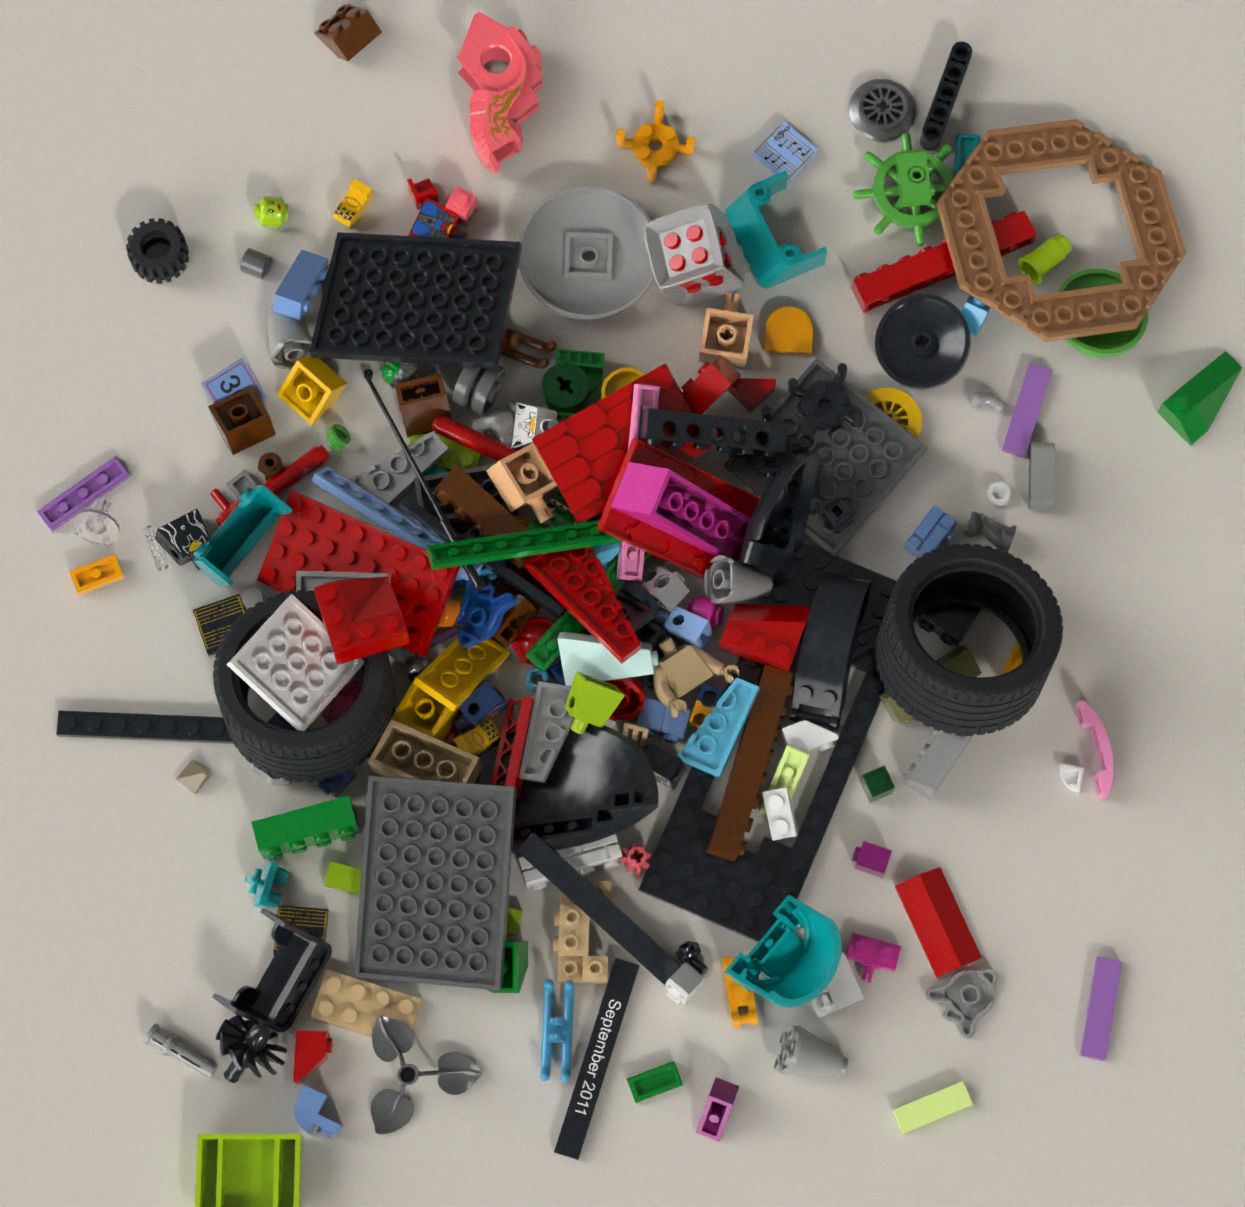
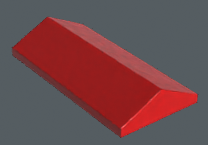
M941 867L921 873L895 886L936 978L982 959Z

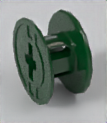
M558 363L550 367L543 375L541 383L542 397L548 409L574 414L583 409L589 398V381L583 369L572 363ZM561 385L565 388L564 391H561ZM567 387H570V394L566 391Z

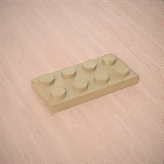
M326 969L311 1018L372 1037V1030L377 1017L384 1016L406 1023L413 1032L423 1000Z

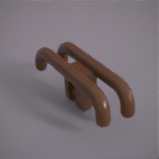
M506 327L501 355L534 368L545 369L549 365L548 358L537 359L519 352L517 349L520 343H523L540 351L554 352L557 344L555 341L543 342Z

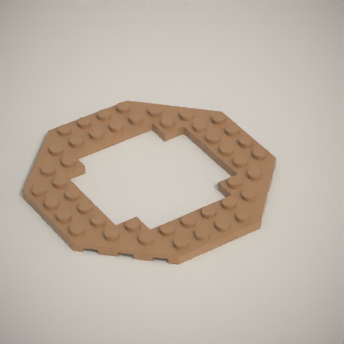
M1078 119L988 130L936 205L959 288L1045 342L1137 329L1186 254L1161 170L1154 166L1152 168L1140 161V157L1127 149L1121 150L1112 144V140L1097 131L1096 133L1090 131ZM1086 164L1092 184L1115 182L1138 259L1119 262L1117 267L1122 281L1120 284L1036 295L1030 274L1007 277L985 198L1004 196L1006 190L1001 175Z

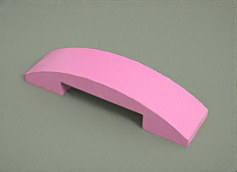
M1080 700L1075 707L1081 730L1087 728L1092 730L1102 771L1095 774L1094 780L1099 799L1104 800L1109 795L1113 781L1114 763L1112 748L1100 718L1085 700Z

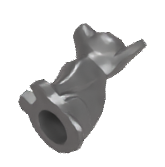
M973 511L968 521L969 528L964 531L963 535L974 537L976 534L983 533L991 544L1007 553L1012 544L1017 526L1007 527L997 521H988L983 513Z
M396 647L387 650L392 658L405 664L411 683L414 681V677L418 676L424 667L429 665V661L426 658L415 657V653L405 648Z

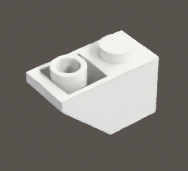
M806 720L782 728L780 732L785 747L787 744H791L809 753L817 748L821 752L834 747L833 742L839 739L837 734Z
M685 962L666 982V995L678 1004L681 1001L685 1005L704 982L705 978Z

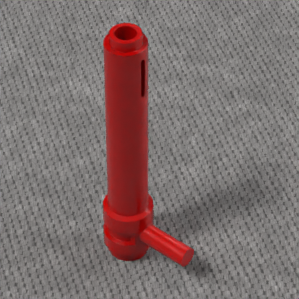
M437 415L432 425L435 433L497 462L518 451L443 415L442 417Z
M323 445L315 446L263 485L279 497L327 462V458L330 455ZM214 489L210 495L223 510L219 513V517L215 519L217 524L221 526L241 501L237 500L230 504L218 489Z

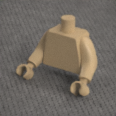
M671 637L658 644L664 656L658 659L659 665L655 666L653 674L654 689L657 698L668 709H671L673 718L678 717V710L686 714L687 704L678 698L712 677L713 674L725 675L726 682L729 684L734 681L731 674L740 676L739 668L736 665L727 666L694 645L676 647Z

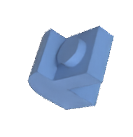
M303 1085L294 1108L295 1118L299 1126L310 1135H312L315 1126L319 1127L317 1132L329 1138H331L332 1134L339 1136L343 1127L321 1116L329 1097Z

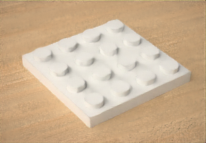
M291 594L227 663V666L296 730L305 731L360 669L364 661L360 658L337 665L324 623Z

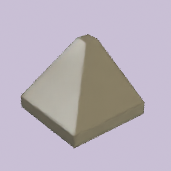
M191 760L176 780L196 794L211 774Z

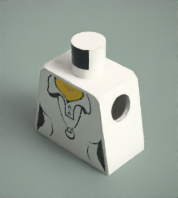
M517 403L512 448L522 449L533 443V437L558 424L559 422L556 420L557 412L540 406Z

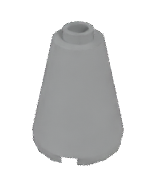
M273 303L267 310L270 359L277 368L292 369L297 360L310 355L312 337L300 320L274 312Z
M718 555L710 561L713 563L711 568L706 569L704 575L705 594L711 597L712 603L716 604L766 598L773 589L770 575L729 556Z

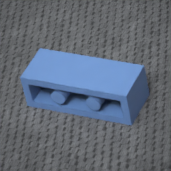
M301 249L274 295L273 311L297 320L301 319L304 312L308 313L313 297L319 295L321 283L326 282L329 270L327 268L328 258Z

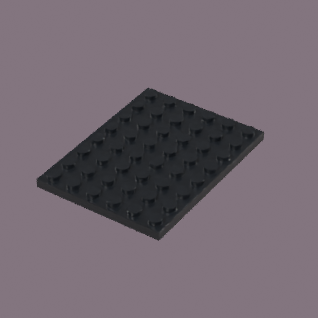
M337 232L309 351L311 357L498 369L522 250L521 242Z

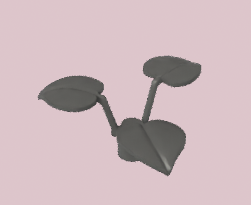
M378 1016L372 1030L373 1049L376 1055L385 1062H391L397 1056L399 1057L401 1067L398 1070L397 1076L401 1082L399 1094L392 1089H385L374 1096L371 1103V1115L375 1132L377 1134L392 1133L401 1129L410 1121L414 1112V1104L409 1098L403 1097L406 1085L416 1083L420 1076L439 1075V1087L447 1094L457 1095L467 1091L481 1077V1069L470 1057L459 1052H448L438 1059L439 1070L419 1071L417 1066L406 1064L402 1054L408 1052L413 1046L414 1035L411 1028L400 1020Z

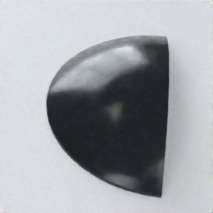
M589 723L583 735L570 729L545 783L523 780L520 797L516 799L512 853H518L516 849L533 831L554 850H560L604 839L627 829L658 808L659 793L653 769L645 754L628 737L605 725L598 727ZM516 731L508 734L507 739L511 745L514 743ZM500 739L475 755L480 758L482 770L474 784L491 785ZM512 751L503 757L502 763L506 769L509 767ZM507 775L499 780V786H505Z

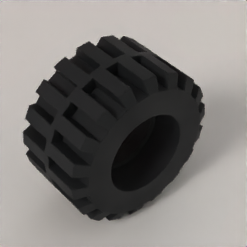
M151 218L149 223L145 224L144 221L139 223L140 227L132 229L133 235L128 236L129 244H126L127 255L134 271L138 273L139 277L142 279L146 278L147 282L150 283L156 280L157 284H162V280L165 279L168 283L172 281L171 277L175 276L178 278L180 276L179 271H185V263L189 262V248L178 226L175 227L171 221L165 223V220L159 218L158 222ZM156 243H166L171 246L169 252L160 259H150L145 256L148 248Z

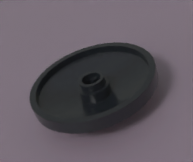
M929 294L909 296L895 303L880 320L875 335V350L880 365L895 382L911 389H932L952 380L964 367L971 348L970 330L960 310L948 300Z

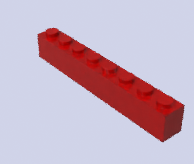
M1025 210L1019 213L1016 211L1011 212L1004 219L997 222L991 220L1001 257L1034 243L1037 234ZM946 239L938 246L933 248L931 246L925 247L916 255H905L894 264H883L872 273L864 272L856 276L851 289L862 312L865 313L955 276L956 273Z

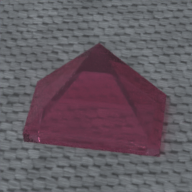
M358 681L346 684L320 713L327 725L340 718L354 704L362 689Z

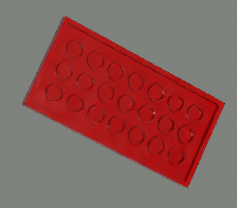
M291 490L286 505L292 509V512L285 515L281 514L256 581L286 594L289 591L296 592V571L391 573V586L399 604L410 644L400 647L420 656H426L461 566L432 570L426 549Z

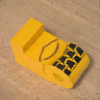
M354 178L350 184L349 191L335 210L333 219L352 228L374 199L373 189Z
M489 719L463 736L460 735L453 739V744L456 748L475 756L500 739L501 732L493 720Z

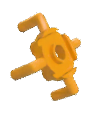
M658 100L655 103L654 123L641 125L633 139L626 138L624 129H618L616 132L617 146L632 148L635 158H637L642 166L648 168L647 180L649 183L656 182L657 171L667 167L668 164L677 158L678 153L691 155L695 152V137L689 136L686 139V145L679 144L675 130L663 124L664 102L662 100ZM652 142H659L662 148L654 151L650 149L649 145Z

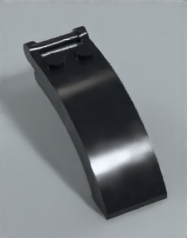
M825 572L822 574L802 640L792 708L789 715L790 721L806 720L811 723L829 726L832 730L839 729L842 709L846 701L854 648L861 621L868 605L871 581ZM803 704L831 710L832 716L801 711V706Z

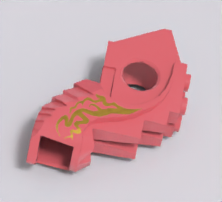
M478 12L473 16L460 54L456 58L463 65L458 74L474 91L471 93L469 100V125L474 151L484 167L490 173L495 174L501 170L499 166L501 162L522 150V127L519 125L540 109L537 103L539 96L536 92L543 87L542 63L540 59L542 54L535 45L530 46L527 42V36L520 28L517 30L514 25L508 28ZM498 59L509 64L507 69L500 73L490 72L484 67L488 62Z

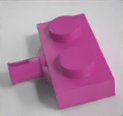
M853 933L846 958L865 966L861 981L865 982L867 973H869L866 983H871L874 969H885L895 972L901 946Z

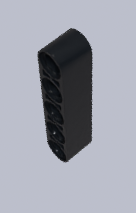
M957 42L951 49L920 137V144L926 150L932 151L937 149L942 141L972 56V47L966 42ZM956 54H963L965 58H959ZM949 74H956L958 78H951ZM941 94H948L951 98H944ZM934 114H941L944 118H936ZM927 134H933V135H935L937 138H935V139H930V138H928L926 135H927Z

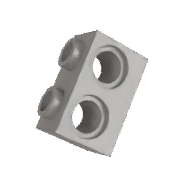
M652 563L643 570L642 581H633L646 589L659 607L669 612L690 591L684 584L685 579L678 572L674 571V573H671L663 565L658 567Z

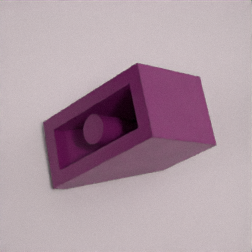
M715 1077L696 1130L697 1134L718 1142L720 1141L739 1089L738 1085Z

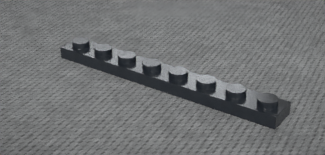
M58 711L56 732L58 737L234 744L229 736L223 717Z

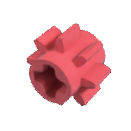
M633 842L629 847L630 851L626 848H623L621 851L625 858H622L619 864L625 865L627 868L626 873L635 871V874L639 875L641 872L640 867L646 870L649 867L645 860L649 859L651 854H646L644 844L641 847H636Z

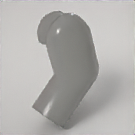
M975 392L969 400V404L975 409L985 404L989 405L997 413H1000L1006 406L1002 400L991 392Z

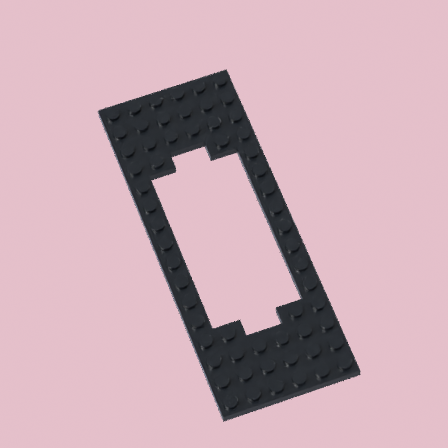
M802 542L793 550L795 555L791 573L776 572L772 581L773 589L763 602L764 605L812 606L819 581L824 572L871 581L868 605L861 621V627L876 619H880L882 623L896 580L838 556L833 557L826 551ZM804 632L802 634L799 645H802ZM875 649L852 659L851 667L861 670L866 674L793 847L791 848L777 841H772V839L764 836L757 854L745 849L743 856L738 855L734 862L706 853L717 816L702 810L701 807L715 776L691 767L638 891L753 941L759 942L777 921L773 913L788 895L795 899L799 897L881 702L879 695L886 690L884 683L880 679V673L877 670L878 663H876ZM739 657L736 666L739 668L740 676L738 677L735 674L731 676H733L734 680L737 677L755 685L763 665ZM727 684L725 691L729 688L731 684Z

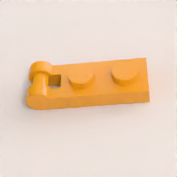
M737 956L722 958L723 971L727 969ZM724 972L733 1028H739L741 1024L748 1023L751 1026L758 1025L753 990L747 991L736 984ZM747 1007L748 1013L739 1015L738 1008Z

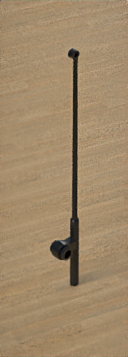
M366 369L363 377L369 384L440 519V525L449 542L485 537L482 530L477 527L469 529L466 534L457 536L449 519L443 514L371 380L373 378V371ZM473 564L464 565L463 568L476 591L482 590L484 584Z

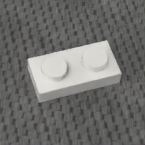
M788 786L763 791L762 794L772 841L797 836L798 831Z

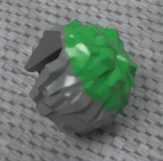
M384 362L380 366L385 383L390 385L392 389L395 388L394 384L414 380L419 365L414 363Z

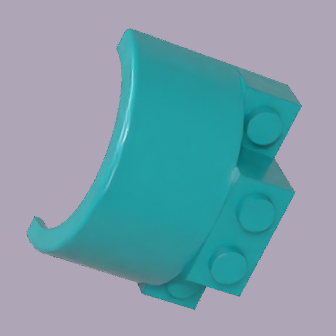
M788 895L773 913L777 921L747 956L740 952L724 972L736 984L747 991L753 990L780 1007L792 1008L812 1001L829 985L839 966L842 942L839 929L832 919ZM804 927V939L802 940L794 931ZM761 974L766 980H759V975Z

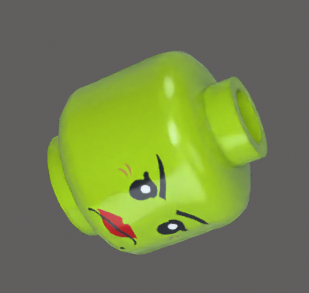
M263 196L259 204L255 203L254 218H258L259 224L263 227L280 228L283 222L287 223L288 204H285L284 199L281 197Z

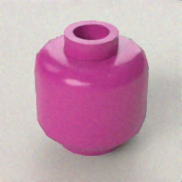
M698 596L693 603L690 602L688 604L687 611L708 620L712 630L717 625L720 626L724 618V607L721 604L712 603V599L709 597Z

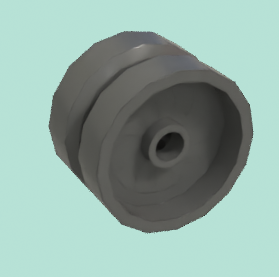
M499 365L498 369L464 367L455 385L452 401L462 407L471 403V410L481 416L486 415L501 390L506 369Z

